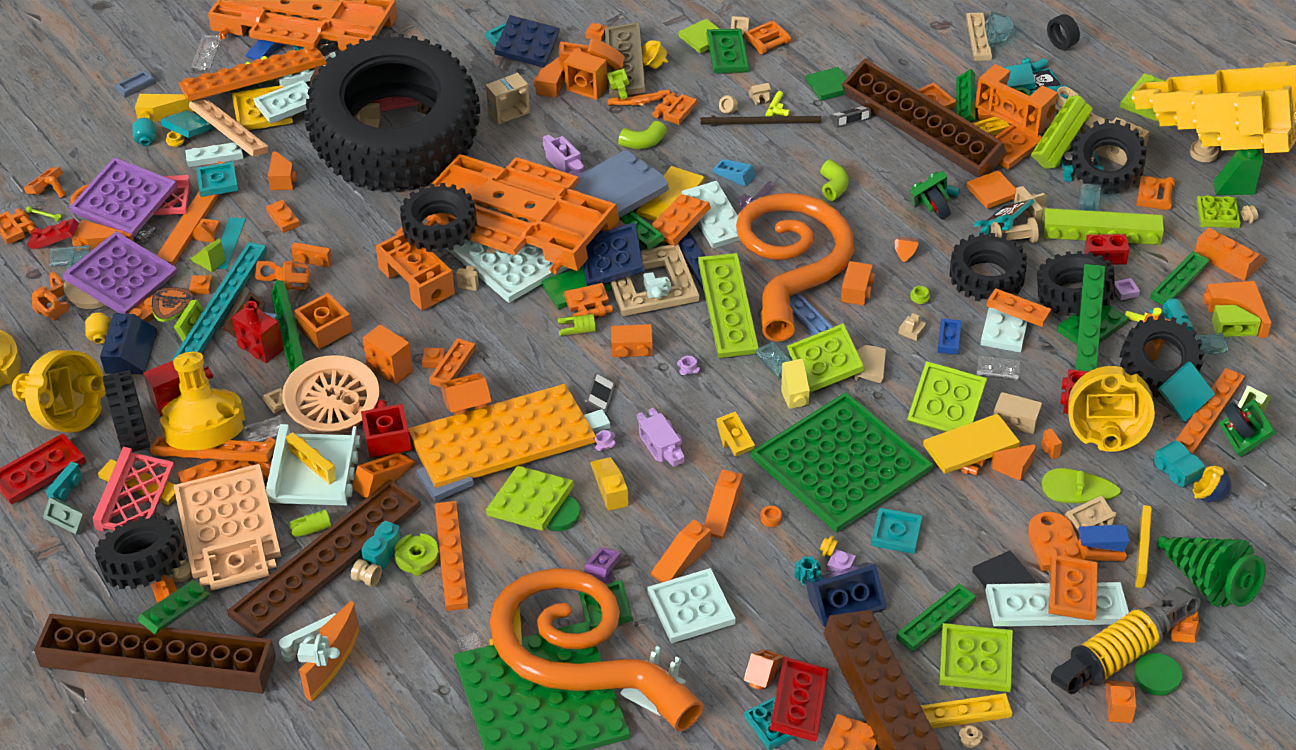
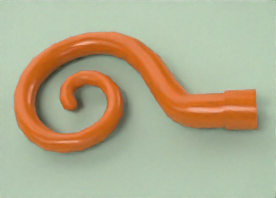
M778 193L759 197L747 204L737 217L736 230L740 241L751 252L771 260H787L805 253L813 244V231L804 222L782 220L775 224V231L779 234L792 231L798 233L801 239L788 246L767 244L759 239L752 232L751 228L752 223L766 213L775 211L803 213L824 224L835 240V247L824 258L815 263L777 275L765 286L762 294L763 335L770 341L787 340L795 331L790 297L821 285L845 270L855 253L854 234L848 222L839 211L823 200L804 194Z
M552 568L540 570L521 576L506 586L494 601L489 622L493 644L501 659L520 677L546 688L571 691L637 689L656 706L657 712L678 732L691 727L701 716L704 704L684 684H679L665 669L656 663L641 659H622L583 664L551 662L532 655L520 644L513 628L514 614L517 608L528 597L550 589H569L587 593L601 606L602 618L598 626L588 632L579 634L564 633L555 629L552 622L554 619L570 616L572 608L567 603L553 604L545 608L537 618L539 634L552 645L564 649H585L595 647L609 639L618 627L620 611L616 596L605 583L595 576L575 569Z

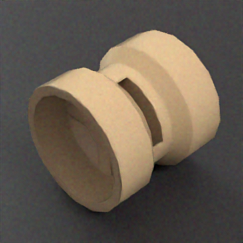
M358 559L352 568L351 579L357 582L363 581L366 585L375 587L380 580L382 568L375 564L369 565L367 561Z

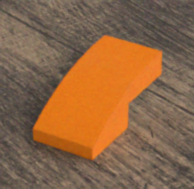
M596 39L590 40L588 52L591 55L606 59L616 71L623 67L625 58L623 54L604 42Z

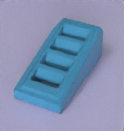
M722 159L713 168V173L742 186H748L756 176L753 165Z

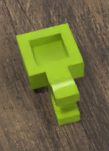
M620 69L607 73L612 90L618 89L621 100L628 98L625 86L629 85L625 70Z

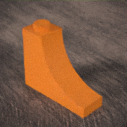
M1255 281L1207 284L1202 300L1209 312H1214L1216 305H1237L1261 319L1258 336L1259 338L1268 337L1271 320Z

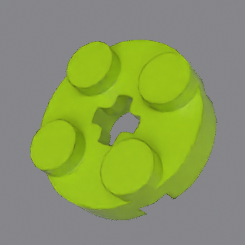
M420 533V536L414 537L412 534L406 535L395 545L394 556L396 564L399 568L412 573L414 576L422 575L424 571L431 569L440 557L436 540L427 534ZM421 551V554H419V555H413V553H412V552H416V553H417V552Z

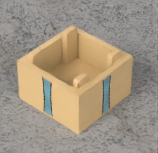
M519 73L486 84L488 114L498 125L530 113L528 84Z

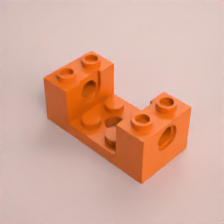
M994 64L978 79L975 107L1038 136L1054 120L1058 92L1042 85L1031 96H1028L1007 86L1010 70Z
M403 232L376 245L379 269L389 279L400 274L409 283L411 301L421 311L455 294L452 270L432 251L426 252L425 247L419 250L416 248V243L410 245L408 238L405 239Z

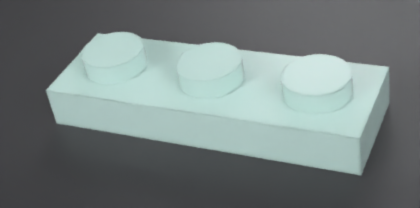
M234 142L185 150L188 167L218 163V161L226 162L243 159L242 148Z

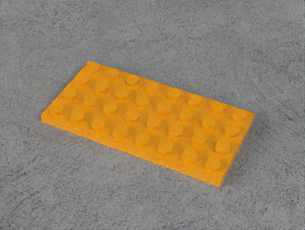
M566 384L408 428L410 439L435 488L468 477L473 479L596 442V435Z

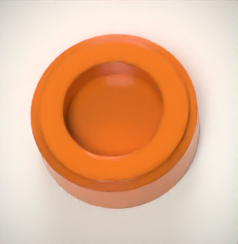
M776 506L764 507L760 512L761 523L767 527L778 526L782 522V511Z

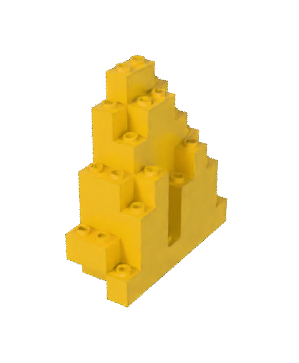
M1288 62L1265 63L1263 67L1217 70L1214 74L1168 77L1166 81L1142 83L1132 93V102L1135 104L1136 109L1153 108L1154 112H1156V120L1159 121L1160 126L1178 125V130L1196 129L1199 141H1202V147L1221 146V150L1264 148L1265 153L1289 152L1296 142V65H1289Z

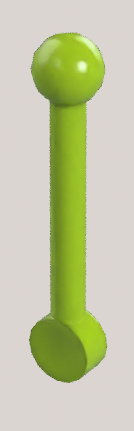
M31 206L25 209L28 214L35 213L54 218L55 221L62 220L61 214L46 213L35 210Z

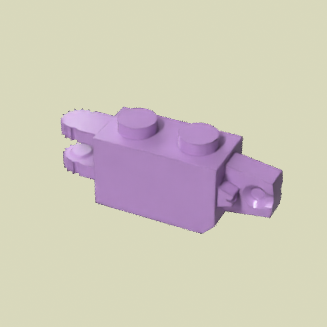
M550 135L543 137L546 158L559 171L575 176L582 173L584 165L581 163V153L563 136L556 139Z
M654 408L649 409V418H646L642 412L638 413L639 436L655 460L659 462L667 460L673 467L684 463V455L681 451L683 441L679 433L676 434L673 430L670 420H666L663 414H658Z

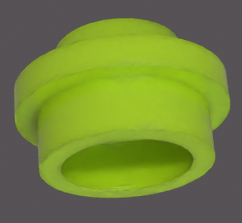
M916 286L911 291L910 298L917 304H924L930 300V292L924 286Z

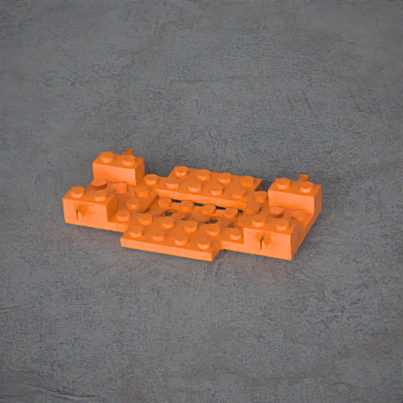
M217 0L208 12L211 30L220 32L218 38L222 40L225 39L227 34L243 36L250 26L252 27L249 31L250 38L292 46H314V48L321 39L338 41V48L344 51L347 49V44L356 45L359 43V39H364L365 41L372 40V36H377L383 26L392 27L397 19L395 0ZM281 12V13H285L286 15H280V14H276V13ZM294 15H299V16H301L302 18H297V17H292V16H294ZM310 18H317L318 21L309 20V19H310Z
M459 154L433 181L434 187L440 186L441 183H445L446 187L454 184L457 190L464 188L466 194H471L472 200L475 203L477 218L476 232L471 233V241L512 255H516L526 243L542 248L545 260L554 263L549 268L550 272L554 274L561 267L578 271L588 259L586 246L599 231L605 232L614 229L620 222L616 204L573 190L579 184L578 176L515 157L506 168H502L486 161H480ZM504 194L501 198H494L495 195ZM535 204L533 208H525L526 206ZM489 206H490V207L496 208V210H497L498 212H495V211H492V210H489V209H486V208H483V207H489ZM502 212H508V213H511L513 217H510V216H507V215H504V214H501V213H502ZM437 213L426 217L425 219L428 221L424 225H446L457 218L451 214ZM519 217L526 218V219H528V221H529L530 223L525 222V221H522V220H519V219H516V218H519Z

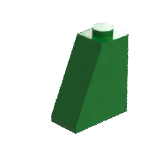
M1241 149L1233 155L1213 180L1216 196L1255 194L1263 162L1260 149Z

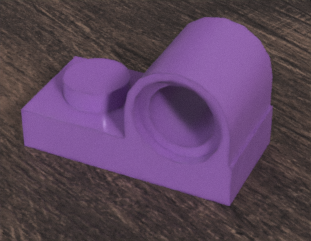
M600 546L585 563L584 572L595 576L605 584H609L612 570L620 561L621 552Z

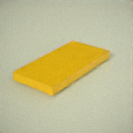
M671 166L663 176L668 183L669 190L637 209V215L655 221L682 194L683 190L702 185L705 182V176Z
M998 414L923 440V446L944 474L993 457V452L1017 448L1020 445V441Z

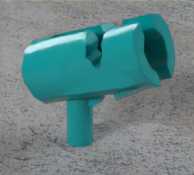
M1169 299L1163 304L1161 315H1165V319L1171 320L1172 317L1177 318L1176 323L1182 325L1183 322H1186L1188 324L1186 327L1188 331L1194 329L1181 300ZM1150 309L1149 314H1153V309Z

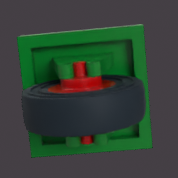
M934 172L928 177V180L923 183H916L912 186V190H910V202L914 208L923 203L929 213L934 211L942 220L951 215L948 206L950 198L944 190L947 188V175L945 172Z
M1255 399L1241 408L1234 402L1230 403L1224 408L1227 417L1219 422L1220 427L1240 457L1277 433Z

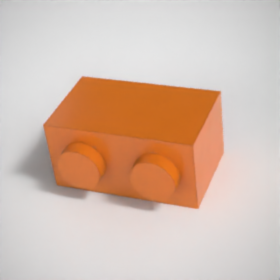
M849 261L841 289V302L865 305L866 298L871 296L872 287L870 285H874L875 273H872L873 265Z
M651 324L611 326L612 357L653 356Z

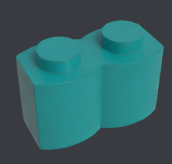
M1175 440L1155 452V466L1164 473L1169 474L1171 481L1180 487H1185L1202 477L1205 469L1204 464L1179 441Z
M388 521L382 522L376 528L374 536L364 543L362 547L363 560L367 561L369 565L375 564L380 566L383 571L388 566L390 558L395 554V545L401 539L399 526Z

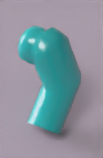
M1030 58L1021 60L1022 64L1030 63L1032 71L1048 66L1046 58L1036 62H1031Z

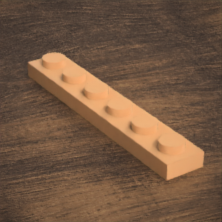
M204 97L189 102V107L251 156L268 153V145Z

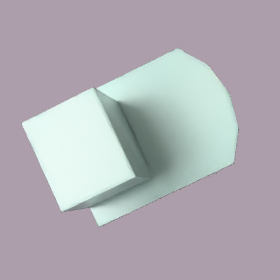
M653 272L643 274L648 298H660L661 296L668 295L667 293L671 290V282L668 277L655 278Z
M318 634L314 644L300 643L297 655L299 662L316 663L317 666H326L328 657L335 659L339 657L340 651L335 647H329L328 636Z

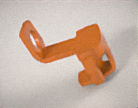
M257 261L255 278L263 281L282 280L285 283L286 289L290 292V289L305 290L310 281V272L308 265L304 263L283 261L282 267L272 261ZM267 265L274 270V274L262 276L260 270L263 266ZM293 267L305 268V270H303V273L293 272ZM303 283L304 286H291V284Z
M52 271L50 272L51 289L48 290L46 286L37 288L32 293V308L37 314L44 315L55 321L69 311V303L66 301L59 303L58 298L64 295V283ZM51 302L52 306L50 308L47 307V304Z

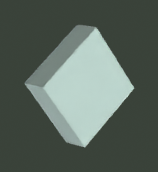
M602 409L584 415L594 433L610 428V422Z

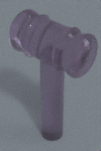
M769 181L753 198L743 194L739 199V206L745 207L759 197L765 196L774 187V183Z

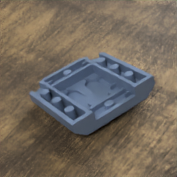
M627 149L578 174L579 184L574 188L583 194L616 204L619 218L669 190L668 183L660 172Z

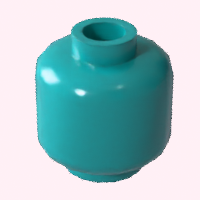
M148 118L137 119L132 124L133 140L142 146H148L157 139L155 123Z

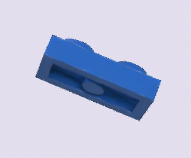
M941 318L937 353L958 355L961 320Z

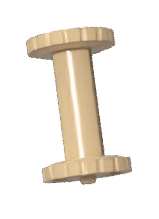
M1033 217L1028 219L1027 224L1012 226L1011 229L1005 231L1001 230L998 222L991 224V233H996L995 237L1001 238L1002 233H1007L1004 235L1007 236V241L1029 238L1031 243H1037L1038 226Z

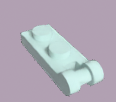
M336 613L281 638L279 646L282 650L283 660L287 662L294 660L298 654L300 643L314 644L316 636L319 634V629Z

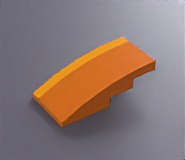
M352 601L319 629V634L328 636L329 647H335L340 651L339 657L335 659L328 657L326 666H317L316 663L306 662L299 669L305 698L311 702L328 686L341 669L357 639L360 630L355 603Z

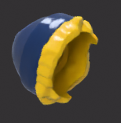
M1207 467L1199 482H1194L1193 484L1194 498H1199L1207 503L1223 501L1231 495L1232 485L1229 473L1222 467Z

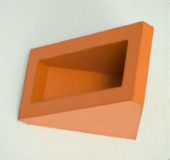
M1033 444L993 452L991 467L995 471L1021 481L1034 461L1036 447Z

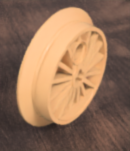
M323 356L305 362L290 374L283 387L282 398L287 413L298 424L314 433L337 435L353 430V426L358 427L362 423L361 411L375 408L379 399V385L374 373L362 362L345 356ZM336 377L342 378L338 385H336ZM325 378H331V385L327 384ZM320 381L323 385V388L318 385ZM333 412L335 413L339 423H332ZM328 415L327 424H326V423H323V421L325 420L326 416ZM342 415H344L348 420L344 421Z

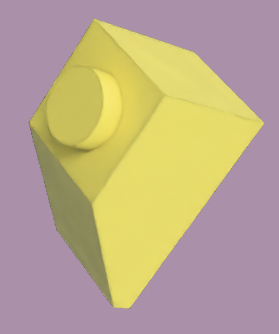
M803 359L782 363L781 392L789 409L809 405L810 390Z

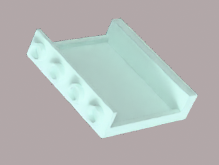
M280 424L266 487L269 503L347 505L348 497H352L353 492L351 480H354L356 473L354 464H358L357 448L361 447V435H357L356 426H353L352 435L296 434L299 438H304L311 448L317 449L322 457L334 464L336 468V481L329 485L289 452L286 436L290 434L289 425Z

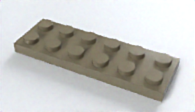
M639 21L606 27V44L625 56L621 69L625 70L629 85L625 86L627 96L645 93L646 85ZM608 66V73L616 71L612 66ZM609 83L610 97L620 98L618 89L612 90Z

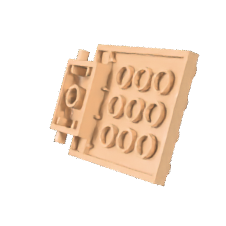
M260 464L174 485L193 579L199 578L202 586L210 585L211 590L214 591L270 576L268 569L277 567L274 558L281 557V552Z

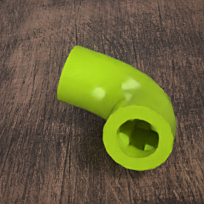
M653 121L648 129L644 131L623 128L619 135L618 144L635 150L648 149L657 145L667 134V128L659 121Z
M828 159L822 165L820 174L829 180V182L822 186V193L827 200L834 201L847 190L849 177L846 170L832 159Z

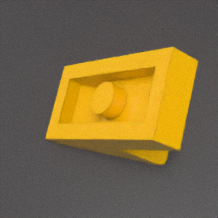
M736 411L717 418L716 422L724 448L729 446L735 457L754 449L755 444Z

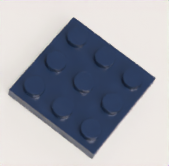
M510 15L495 47L494 55L544 68L558 38L560 28Z
M635 222L598 233L586 246L588 259L583 264L587 286L599 283L604 284L645 271Z

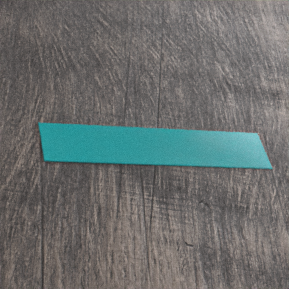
M229 217L221 237L226 261L217 269H227L246 218Z

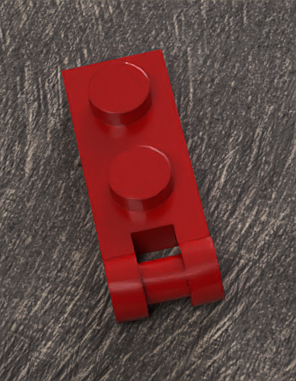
M73 218L67 221L63 220L53 226L49 225L44 229L35 228L27 245L31 249H38L73 237L79 223Z

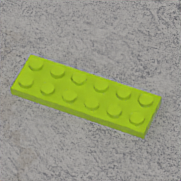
M738 254L698 257L718 358L758 354L759 348Z

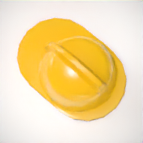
M652 40L642 46L644 66L657 69L662 64L668 63L666 59L667 50L661 45L660 41Z

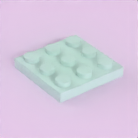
M711 568L647 587V593L671 644L735 624L736 618Z

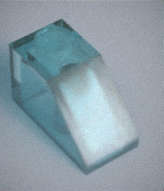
M993 11L984 24L990 47L1006 41L1007 37L1014 30L1010 16Z
M1080 185L1078 210L1099 211L1101 185Z

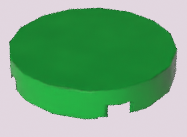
M568 495L547 525L548 530L564 531L573 527V524L579 520L580 507L572 496Z
M1151 653L1144 655L1138 660L1134 669V678L1145 692L1164 696L1168 695L1169 692H1175L1179 688L1182 681V670L1173 658L1165 654Z

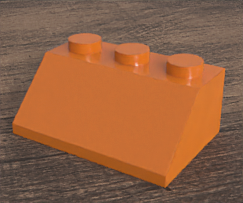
M1211 228L1205 230L1197 239L1196 253L1210 259L1209 263L1244 282L1267 260V258Z

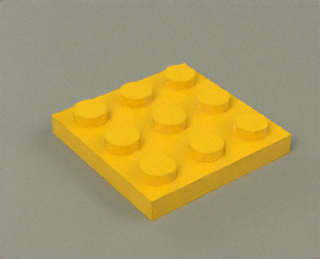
M279 85L232 93L236 121L248 131L293 123L292 116L270 124L254 103V98L283 87Z

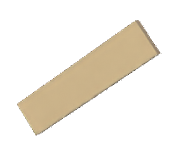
M966 13L974 61L992 60L984 13Z

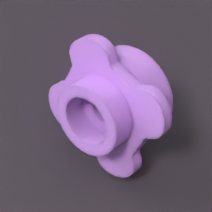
M684 356L677 362L681 375L696 374L700 371V368L697 367V359L693 356Z
M603 430L596 434L595 441L597 445L595 448L597 451L607 450L615 446L614 432Z

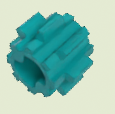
M803 556L802 559L795 562L794 577L801 581V584L805 585V580L821 576V563H818V560H815L813 556Z

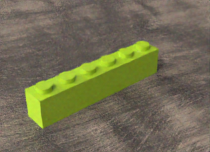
M1045 208L1043 216V238L1086 241V235L1126 234L1128 243L1161 245L1164 232L1162 215Z

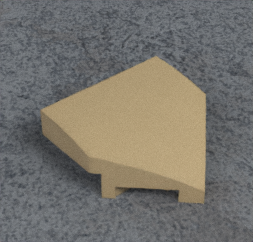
M865 345L856 350L865 371L856 374L854 379L858 381L861 377L881 383L884 376L886 349Z
M1101 495L1067 511L1064 517L1071 522L1075 532L1079 533L1078 528L1080 526L1112 525L1116 512H1112Z

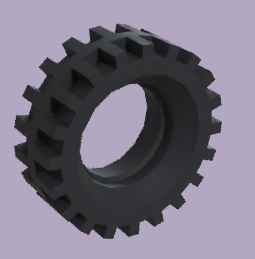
M1104 119V124H1099L1098 121H1095L1092 128L1088 125L1084 127V133L1077 135V141H1074L1072 151L1073 172L1076 171L1078 181L1082 179L1083 186L1086 188L1091 185L1094 192H1097L1098 189H1103V194H1108V190H1114L1116 194L1119 193V188L1124 187L1125 190L1130 189V183L1136 184L1138 177L1143 175L1146 162L1144 138L1139 137L1137 129L1132 131L1130 130L1131 124L1120 125V120L1117 119L1115 123H1109V119ZM1101 146H1117L1126 153L1127 161L1122 168L1116 171H1102L1092 164V153Z
M433 183L429 184L430 188L424 189L422 186L419 187V192L415 193L412 191L409 193L410 199L405 198L403 200L404 205L400 206V217L405 239L408 238L410 245L416 243L417 249L420 250L422 247H425L426 252L437 249L439 253L444 248H448L451 251L454 250L453 246L457 244L460 247L463 246V240L469 241L472 238L471 233L476 232L475 203L472 200L471 194L465 193L464 188L457 190L456 185L452 184L450 187H446L445 183L434 187ZM437 213H447L457 218L446 225L429 226L422 224L426 217Z
M984 232L979 233L978 237L972 234L969 235L968 240L961 239L960 244L954 246V252L952 251L949 276L952 277V285L957 284L956 290L958 292L965 291V297L969 298L972 295L975 297V301H980L981 298L988 300L995 288L1013 294V292L1018 294L1025 281L1027 255L1023 253L1022 246L1016 247L1015 240L1009 242L1006 240L1007 236L1004 235L1001 238L995 237L996 233H991V236H985ZM979 263H992L1003 268L1006 273L998 276H984L975 273L970 267Z
M1068 251L1063 256L1056 254L1055 259H1046V264L1041 263L1040 270H1037L1039 302L1041 304L1044 303L1045 307L1053 308V313L1057 314L1061 311L1065 316H1068L1069 313H1075L1076 316H1080L1082 288H1066L1061 285L1069 282H1082L1084 264L1105 266L1102 305L1108 306L1110 305V300L1114 299L1115 293L1114 267L1110 265L1109 260L1103 261V256L1095 257L1093 252L1082 254V251H1077V254H1071Z
M1160 315L1158 320H1154L1153 316L1148 317L1146 322L1140 320L1136 327H1132L1120 352L1119 357L1122 358L1120 367L1125 368V372L1129 375L1138 374L1147 383L1151 392H1153V397L1159 396L1158 388L1185 363L1191 362L1198 372H1200L1204 363L1202 358L1205 353L1204 350H1200L1202 341L1201 339L1196 340L1194 338L1197 332L1194 329L1188 331L1186 329L1188 325L1186 322H1183L1182 325L1176 323L1177 318L1172 317L1170 321L1165 320V315ZM1156 339L1171 342L1181 353L1180 365L1168 371L1155 368L1145 359V345L1151 340Z
M127 370L103 376L105 392L121 450L123 447L131 448L132 452L151 448L131 371Z
M151 515L147 519L141 516L137 521L132 522L130 519L123 526H115V531L107 532L105 534L106 538L98 541L99 547H95V557L106 583L109 582L111 587L118 585L119 589H125L126 586L136 589L137 585L143 584L146 587L149 586V582L154 580L156 582L161 581L162 576H170L173 573V568L181 566L180 561L185 560L186 556L184 553H187L177 523L175 524L173 519L168 520L166 516H161L158 519L156 515ZM148 547L140 552L133 553L141 548Z

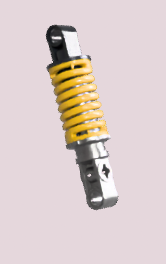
M1177 587L1171 593L1144 609L1137 607L1131 609L1120 620L1115 621L1081 645L1075 646L1071 650V659L1053 670L1051 682L1071 695L1077 693L1087 684L1093 686L1101 685L1113 673L1118 672L1120 668H1124L1127 664L1145 654L1146 651L1159 646L1164 634L1197 612L1200 607V598L1181 587Z

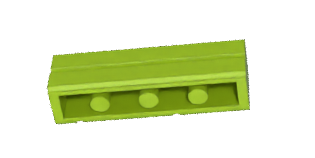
M1069 96L1032 152L1031 157L1038 161L1045 169L1059 166L1062 161L1061 157L1071 148L1070 143L1081 132L1080 128L1090 119L1089 114L1093 108L1081 96Z

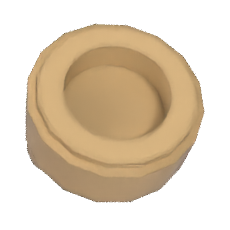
M726 95L720 99L719 109L721 112L732 114L738 111V103L734 97Z
M186 560L180 561L181 566L179 568L172 569L173 573L170 575V578L172 577L174 582H185L192 576L190 564Z

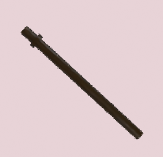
M711 115V117H701V125L715 126V124L821 123V116L715 117V115Z

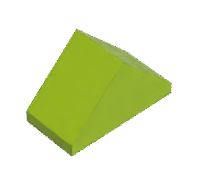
M218 238L190 258L192 262L211 272L215 271L226 261L221 240Z

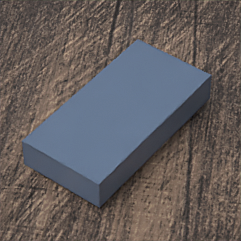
M144 70L115 84V88L126 98L156 82L155 78Z

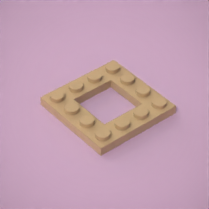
M678 244L641 251L645 269L665 266L672 283L671 290L667 293V296L648 298L647 292L636 294L630 276L610 282L622 316L699 301V293Z

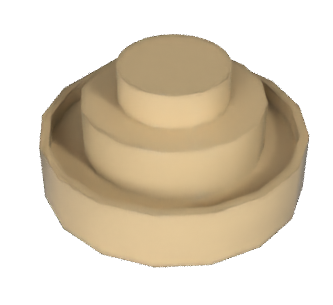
M1199 140L1192 143L1190 148V155L1193 159L1200 162L1214 161L1219 152L1218 146L1202 147V141Z

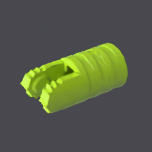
M594 314L558 318V323L562 325L574 323L572 328L561 329L559 331L560 336L596 332Z
M324 509L291 521L289 528L292 530V535L300 537L329 529L331 523L327 510Z

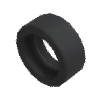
M1061 14L1051 19L1047 24L1048 37L1058 49L1065 50L1078 43L1080 38L1079 27L1071 16ZM1060 25L1065 30L1067 39L1062 34Z

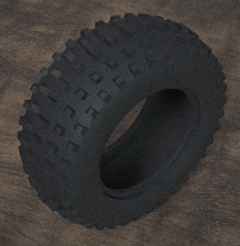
M385 34V38H377L375 35L372 36V40L368 41L359 39L358 44L352 45L350 43L346 45L347 49L344 51L337 50L334 58L328 57L326 59L327 64L319 67V75L314 76L312 85L307 93L309 95V99H306L307 110L304 111L305 121H309L305 125L306 130L310 131V142L318 152L319 158L325 160L326 166L334 169V174L337 176L342 175L343 180L346 182L354 181L357 187H361V185L367 186V189L371 191L374 188H381V192H387V189H395V192H400L402 188H409V191H411L417 185L426 187L428 185L427 182L434 181L459 154L466 156L468 153L467 149L470 150L474 143L473 138L477 134L476 126L480 122V116L477 115L480 114V104H477L479 96L475 94V85L471 75L466 74L467 69L465 66H460V60L457 57H451L452 52L448 49L443 51L442 46L438 43L432 45L430 40L425 38L423 41H420L417 36L413 35L411 38H404V34H399L398 37H390V34ZM387 97L412 98L431 108V111L421 120L405 127L393 129L372 127L354 118L356 113L367 104Z

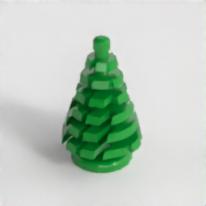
M1161 536L1157 540V547L1164 550L1165 555L1173 561V564L1190 579L1192 584L1198 588L1212 605L1218 608L1220 605L1224 608L1230 603L1237 607L1246 606L1254 600L1263 586L1266 575L1265 562L1263 558L1254 554L1252 545H1249L1250 542L1246 540L1172 537L1170 539L1165 536Z

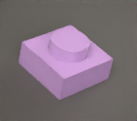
M1132 278L1115 281V293L1120 301L1139 297L1140 290Z
M835 549L827 564V571L836 572L852 567L856 556Z

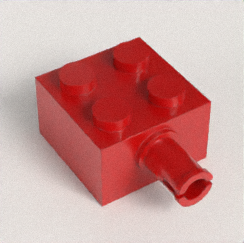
M248 301L247 304H244V308L232 317L237 345L240 349L251 353L254 358L268 363L284 350L278 321L259 310L256 302Z
M173 361L143 372L150 400L160 417L163 416L162 409L181 395L179 388L180 379L178 371L174 368ZM206 366L204 368L205 376L208 379H212L211 369L209 366Z
M378 400L375 409L361 411L369 458L411 450L403 404L387 406L385 400Z

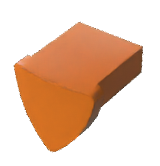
M201 218L193 231L192 238L203 242L215 241V236L221 227L220 221Z
M907 237L895 239L897 254L905 262L916 251L919 244L918 239Z

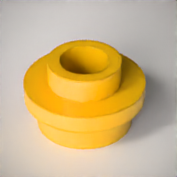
M170 131L166 137V143L173 147H178L185 141L183 135L174 131Z
M831 535L829 539L824 538L820 550L823 551L822 556H832L838 544L834 536Z

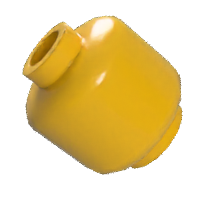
M103 313L91 314L85 320V335L87 339L96 344L104 343L111 319Z

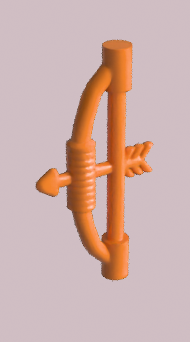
M667 89L641 95V93L634 94L622 100L618 97L608 98L607 104L608 106H644L652 101L662 99L666 95H670V91Z

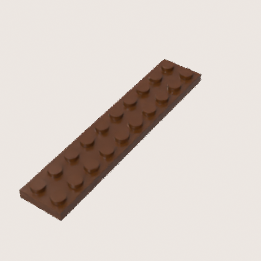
M388 480L227 610L228 616L254 637L261 638L362 555L364 543L374 536L376 528L382 522L388 521L399 525L421 507L420 500L392 480Z

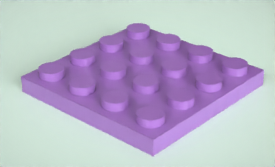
M113 157L69 209L75 215L103 226L127 232L134 238L177 188V183L172 179Z
M115 231L64 272L63 279L120 314H129L130 310L136 308L177 274V268Z

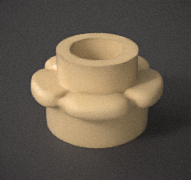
M1246 205L1241 211V217L1250 224L1258 219V212L1255 206Z
M969 725L959 731V737H961L960 740L964 747L975 748L981 743L983 734L975 726Z

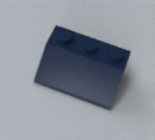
M113 313L100 355L105 374H115L130 370L131 374H143V372H146L158 332L157 328L135 314Z
M866 562L805 580L810 603L823 627H826L831 615L865 610L875 612L887 608L876 564Z

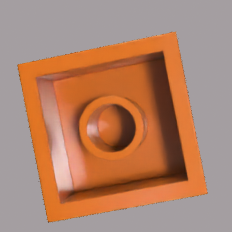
M574 50L564 61L566 90L598 100L607 89L606 59Z
M329 293L294 310L297 328L318 349L353 331L350 314Z
M381 324L363 337L366 365L371 371L377 372L385 380H389L395 385L413 372L409 342Z
M480 372L440 383L445 407L451 413L462 414L467 412V408L475 407V409L486 407L487 403L492 402L486 378Z

